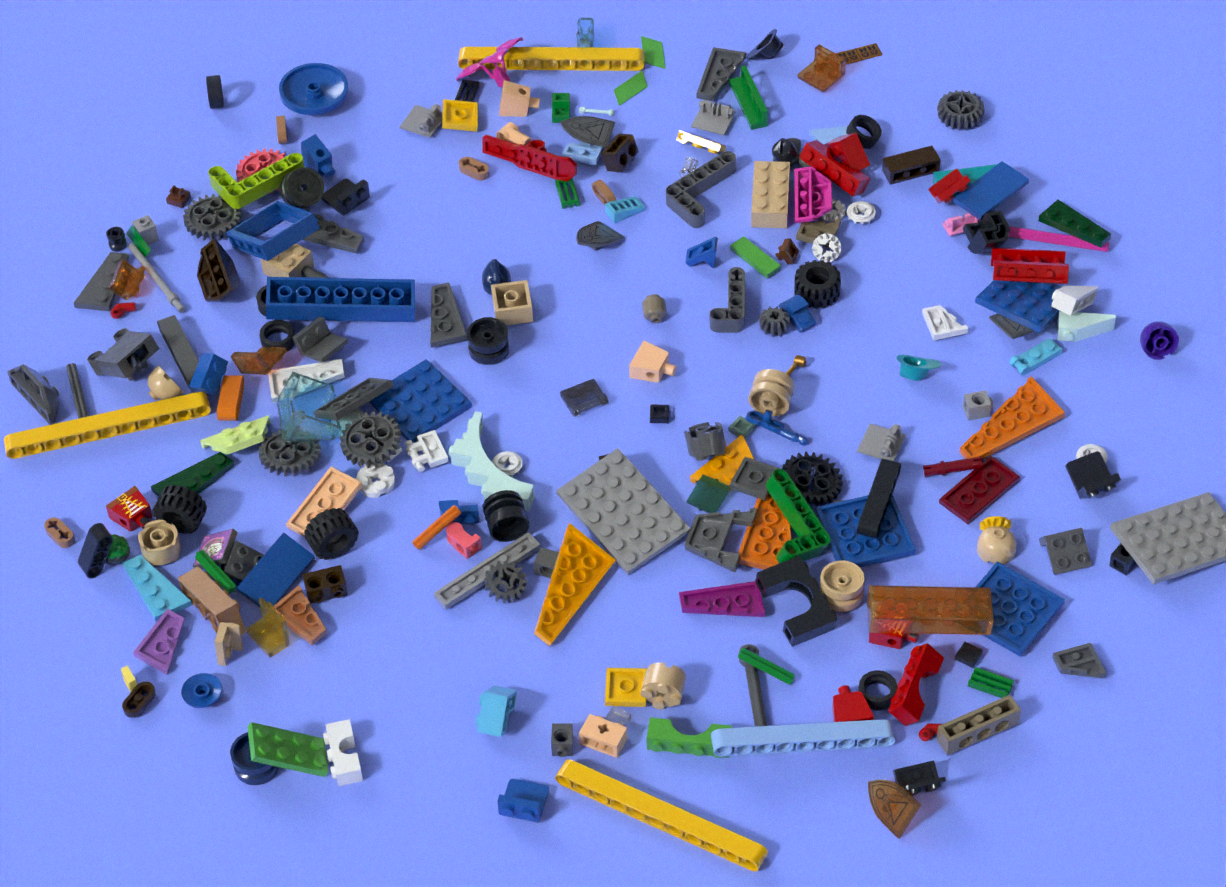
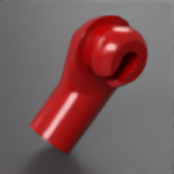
M135 302L116 304L110 312L111 317L118 319L126 312L136 311Z
M926 724L919 731V738L922 741H929L937 734L938 726L942 724Z

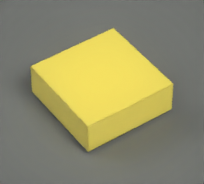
M127 665L121 668V673L131 693L136 687L137 682Z

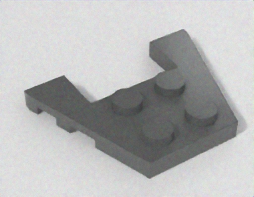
M750 508V511L747 512L733 510L729 514L716 512L696 515L684 544L685 550L736 572L741 560L740 553L723 550L734 524L754 526L758 515L757 508Z

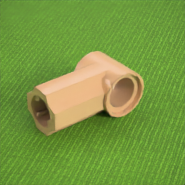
M512 122L507 123L496 133L497 138L514 144L526 145L532 141V138L521 133Z

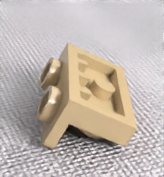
M220 622L214 641L218 665L226 666L228 658L231 659L233 650L242 651L243 643L240 625L232 622Z

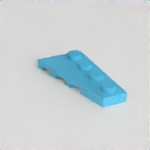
M141 555L122 563L155 622L159 620L167 609L177 613L192 606L191 600Z

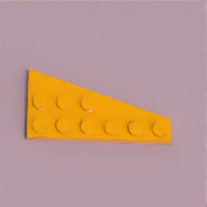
M570 523L567 525L534 634L548 646L553 643L616 561Z

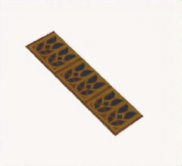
M874 43L814 60L819 70L824 71L882 56L883 54L878 45Z

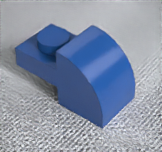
M795 295L780 303L779 308H784L785 312H789L790 320H792L799 333L813 327L817 322L807 308V301L800 295Z
M458 500L439 501L440 516L453 505H456L461 510V514L451 523H479L478 505L459 506Z

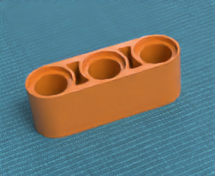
M243 375L223 376L217 406V419L219 421L238 420L244 391Z

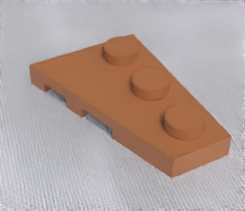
M300 585L270 609L272 615L312 646L327 634L326 628L317 613L314 612L307 597L303 594Z

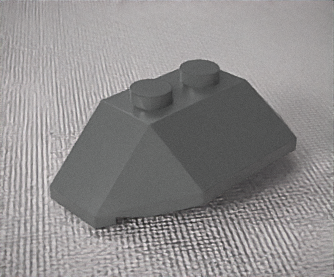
M24 364L7 371L13 387L49 425L55 424L60 406L58 390L54 386L51 387L44 375L41 376L36 370Z

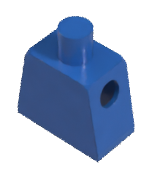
M314 134L301 142V155L303 156L304 165L314 169L320 176L325 174L328 178L332 177L336 172L332 167V154L319 137Z

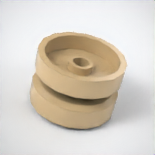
M775 369L761 370L754 377L748 402L755 411L765 414V410H771L773 412L772 417L781 416L789 409L795 384L792 378L782 371Z
M834 561L825 566L820 575V592L825 594L830 609L837 612H848L861 604L864 593V573L861 568L849 561Z

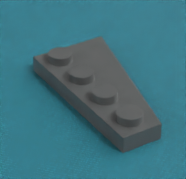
M109 253L74 301V308L110 312L129 260L127 253Z

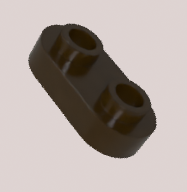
M139 683L123 701L122 708L127 717L135 718L141 715L155 698L156 691L152 683Z

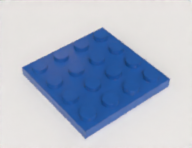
M993 280L976 296L975 303L1041 333L1059 315L1060 310L1051 305L1053 293L1056 289H1060L1061 286L1054 283Z
M427 359L392 380L394 385L392 388L369 401L379 413H383V416L389 414L390 419L394 418L395 422L399 425L402 436L413 443L417 442L418 435L438 429L472 407V402Z
M868 495L816 507L819 521L830 536L829 546L835 561H849L859 567H864L916 554L915 546L893 495L877 539L857 534L859 520Z
M997 561L953 612L952 618L1021 657L1062 608L1065 599Z

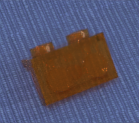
M124 259L120 260L109 289L124 300L132 296L135 297L140 290V282L145 277L146 267L142 265L136 269Z

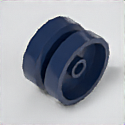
M248 732L237 737L232 743L230 749L231 761L235 775L240 781L248 785L265 784L276 775L279 767L251 761Z

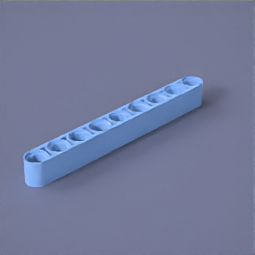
M883 719L722 728L711 733L714 754L719 757L881 748L893 745L895 743V736L891 721Z

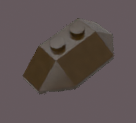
M214 238L201 249V258L197 270V278L207 302L222 301L241 286L233 260Z

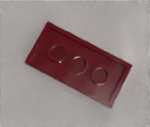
M992 456L982 462V469H974L939 499V504L968 525L1020 481L1019 475Z

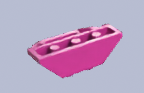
M812 166L794 169L795 223L814 221L832 211L831 181L817 172Z

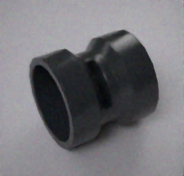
M116 226L108 229L106 236L109 248L115 252L124 250L127 242L123 228Z

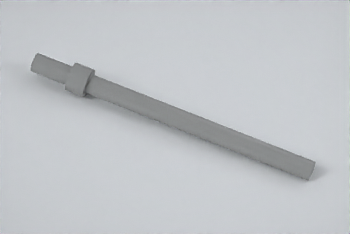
M134 243L129 244L128 248L167 296L168 302L175 306L179 313H183L185 307L180 302L178 295L171 291Z

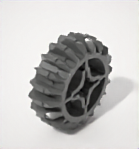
M963 89L959 92L955 90V92L949 91L948 94H944L937 106L938 118L941 120V123H945L946 127L951 126L952 129L958 128V130L961 128L967 130L968 127L973 129L974 125L978 126L979 122H982L985 112L981 97H977L976 93L971 94L970 90L964 92Z

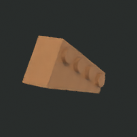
M197 566L178 577L184 595L191 600L195 608L199 609L203 618L210 621L216 633L220 622L238 624L241 628V635L246 633L239 613L241 609L236 599L232 600L229 593L225 589L222 590L216 580L213 581L207 571L203 572Z

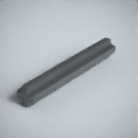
M67 364L66 369L78 419L88 417L76 364Z

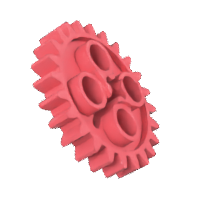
M264 148L263 152L257 149L255 154L250 152V156L244 155V160H239L240 164H237V181L240 182L286 157L285 153L280 154L279 150L274 153L272 148L269 152H266Z

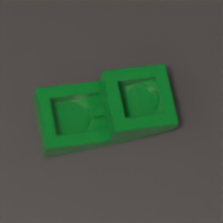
M552 93V123H560L570 118V93Z

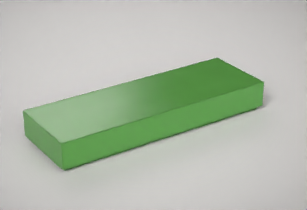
M744 236L730 245V250L767 279L781 270L780 264Z

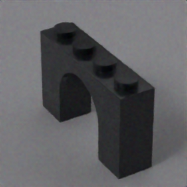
M800 556L757 572L755 583L764 598L784 590H796L804 594L810 602L811 607L807 612L784 621L782 631L791 647L835 629L837 615L828 606L825 594H821L817 580L814 577L812 578L807 563L803 562Z

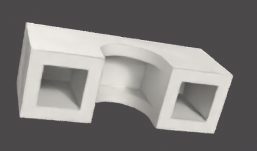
M350 719L325 724L327 732L323 733L325 745L330 746V749L327 750L329 762L333 761L334 766L330 767L332 779L337 778L338 786L363 781L358 754L343 753L345 750L355 747Z

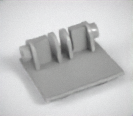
M705 99L703 101L700 100L699 107L701 108L691 127L724 135L736 113L734 108L721 105V103H718L716 106V102L712 104V102Z
M435 104L431 109L415 105L399 128L431 138L442 122L440 105Z
M869 424L857 452L878 459L883 458L894 461L906 434L901 433V426L898 424H894L890 429Z

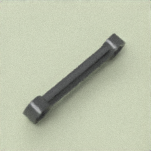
M752 644L743 645L739 649L740 652L742 648H746L759 655L758 648ZM739 659L740 664L745 667L755 727L767 726L758 670L756 667Z

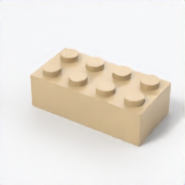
M754 161L751 227L787 229L790 162Z

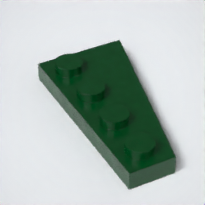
M1059 199L1039 215V222L1100 248L1111 239L1110 232Z
M218 452L150 486L151 491L159 496L164 487L180 485L200 494L233 468L234 462L222 452Z

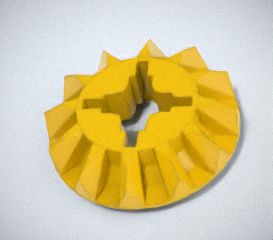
M1002 516L988 517L979 523L980 530L983 531L994 526L1010 529L1011 520Z

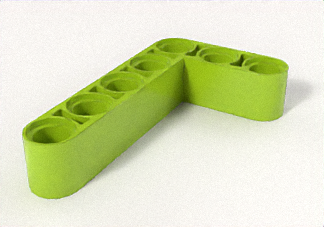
M292 153L240 182H237L221 166L210 168L208 174L211 187L232 208L240 209L278 189L281 180L286 174L305 166L303 156L300 153Z

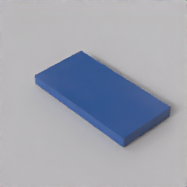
M1001 161L968 188L955 196L953 202L981 221L986 213L994 211L1029 183V178Z
M283 532L236 590L268 614L270 609L311 562L314 555Z

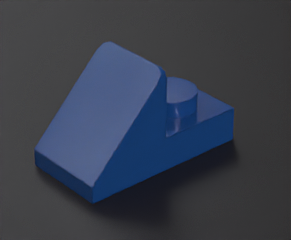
M715 236L687 249L685 263L691 267L705 261L713 268L718 238Z

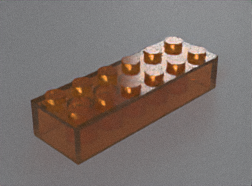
M869 585L867 595L869 633L991 635L994 618L990 588Z

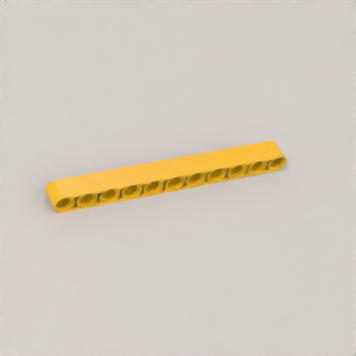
M462 47L459 50L458 66L465 69L472 64L479 63L487 56L497 52L496 49L498 47ZM511 47L504 55L507 70L640 71L644 68L645 52L640 48ZM483 63L488 70L496 68L494 63Z
M191 393L11 433L4 437L5 452L8 458L17 459L204 417L211 412L206 393Z
M567 759L555 776L556 781L560 785L750 871H758L768 855V850L757 842L573 760Z

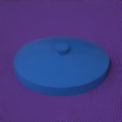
M324 63L303 64L291 69L283 76L279 84V95L282 103L291 111L304 115L324 114L336 109L345 101L348 95V81L344 73L332 65Z

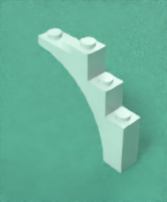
M475 411L473 417L468 421L467 432L463 433L462 439L456 438L454 445H451L449 448V457H451L452 465L465 467L468 484L482 486L481 494L484 495V501L496 492L512 490L520 494L525 511L529 512L534 500V485L518 481L506 475L489 460L480 441L483 415L482 412Z

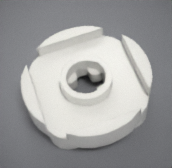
M372 463L369 468L365 464L356 476V480L363 484L360 492L370 498H378L380 494L385 492L387 495L395 486L393 469L385 464L377 463V467H375ZM378 478L380 481L376 480V482H373L372 480Z

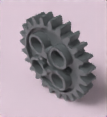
M206 194L204 199L198 197V202L193 200V205L188 204V209L184 210V226L187 232H191V236L196 234L197 239L203 236V240H206L207 237H210L211 241L214 237L220 240L221 235L226 238V232L241 224V208H232L220 195L215 197V194H212L211 197H208Z
M372 411L371 415L368 416V413L365 412L364 417L358 414V420L351 419V425L345 424L347 430L341 431L343 436H340L341 443L339 444L343 455L346 456L347 461L351 460L353 465L358 462L359 467H362L365 463L366 467L369 468L370 464L373 463L377 467V462L380 461L381 464H384L385 458L391 460L389 455H396L395 449H400L399 443L402 442L400 437L402 433L398 423L395 422L394 418L390 419L389 414L383 416V413L380 412L376 415L375 411Z
M293 427L292 431L285 428L284 432L278 429L277 434L271 432V437L266 436L265 441L261 442L258 452L261 465H264V469H270V473L276 471L277 475L284 473V477L288 473L294 476L295 472L301 475L302 470L308 472L309 467L314 468L315 463L319 462L321 445L319 444V439H315V434L310 435V431L303 433V428L299 431H296L295 427Z

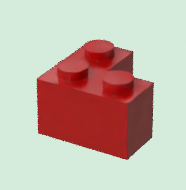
M857 133L839 136L824 144L830 149V155L835 160L838 159L840 164L858 170L870 166Z

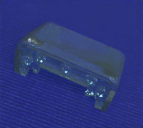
M296 372L291 373L277 401L282 440L290 443L334 440L340 436L342 432L340 422L334 421L331 424V420L315 418L313 413L336 398L333 385Z

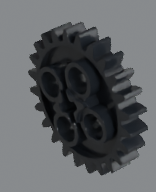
M805 452L804 456L800 453L796 457L791 455L790 460L787 459L785 464H783L782 470L788 473L808 505L810 506L811 503H814L818 507L820 502L826 505L827 501L832 503L833 498L837 499L842 489L843 481L841 479L843 475L839 474L840 468H834L836 463H828L830 458L824 460L822 459V454L816 457L815 452L811 456L807 452ZM812 467L814 468L813 476H811ZM811 478H812V484H813V485H812L811 491H810L809 488H810V483H811Z

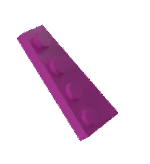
M755 581L679 592L682 613L765 617L760 590Z

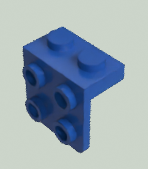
M510 779L505 794H499L497 800L499 815L540 823L549 794V786Z

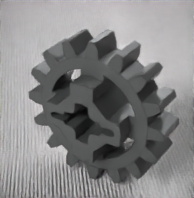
M505 560L504 565L500 561H497L496 567L490 565V569L486 571V577L483 581L484 584H487L485 585V591L490 590L489 597L496 596L495 601L497 602L499 599H502L504 604L507 599L511 603L514 602V597L520 599L521 593L525 592V586L527 585V580H524L526 573H520L522 567L515 568V562L508 565L507 560ZM497 574V578L492 581L493 576ZM518 583V587L513 590L514 586Z

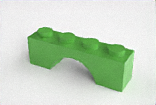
M650 717L646 737L647 750L723 758L714 754L711 733L714 730L732 728V726L711 724L701 734L685 735L673 727L670 719Z

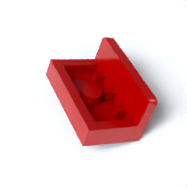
M954 169L931 186L928 191L938 204L943 201L946 204L954 198L952 194L956 191L961 193L968 188L967 183L971 180L967 175L962 176L958 169Z

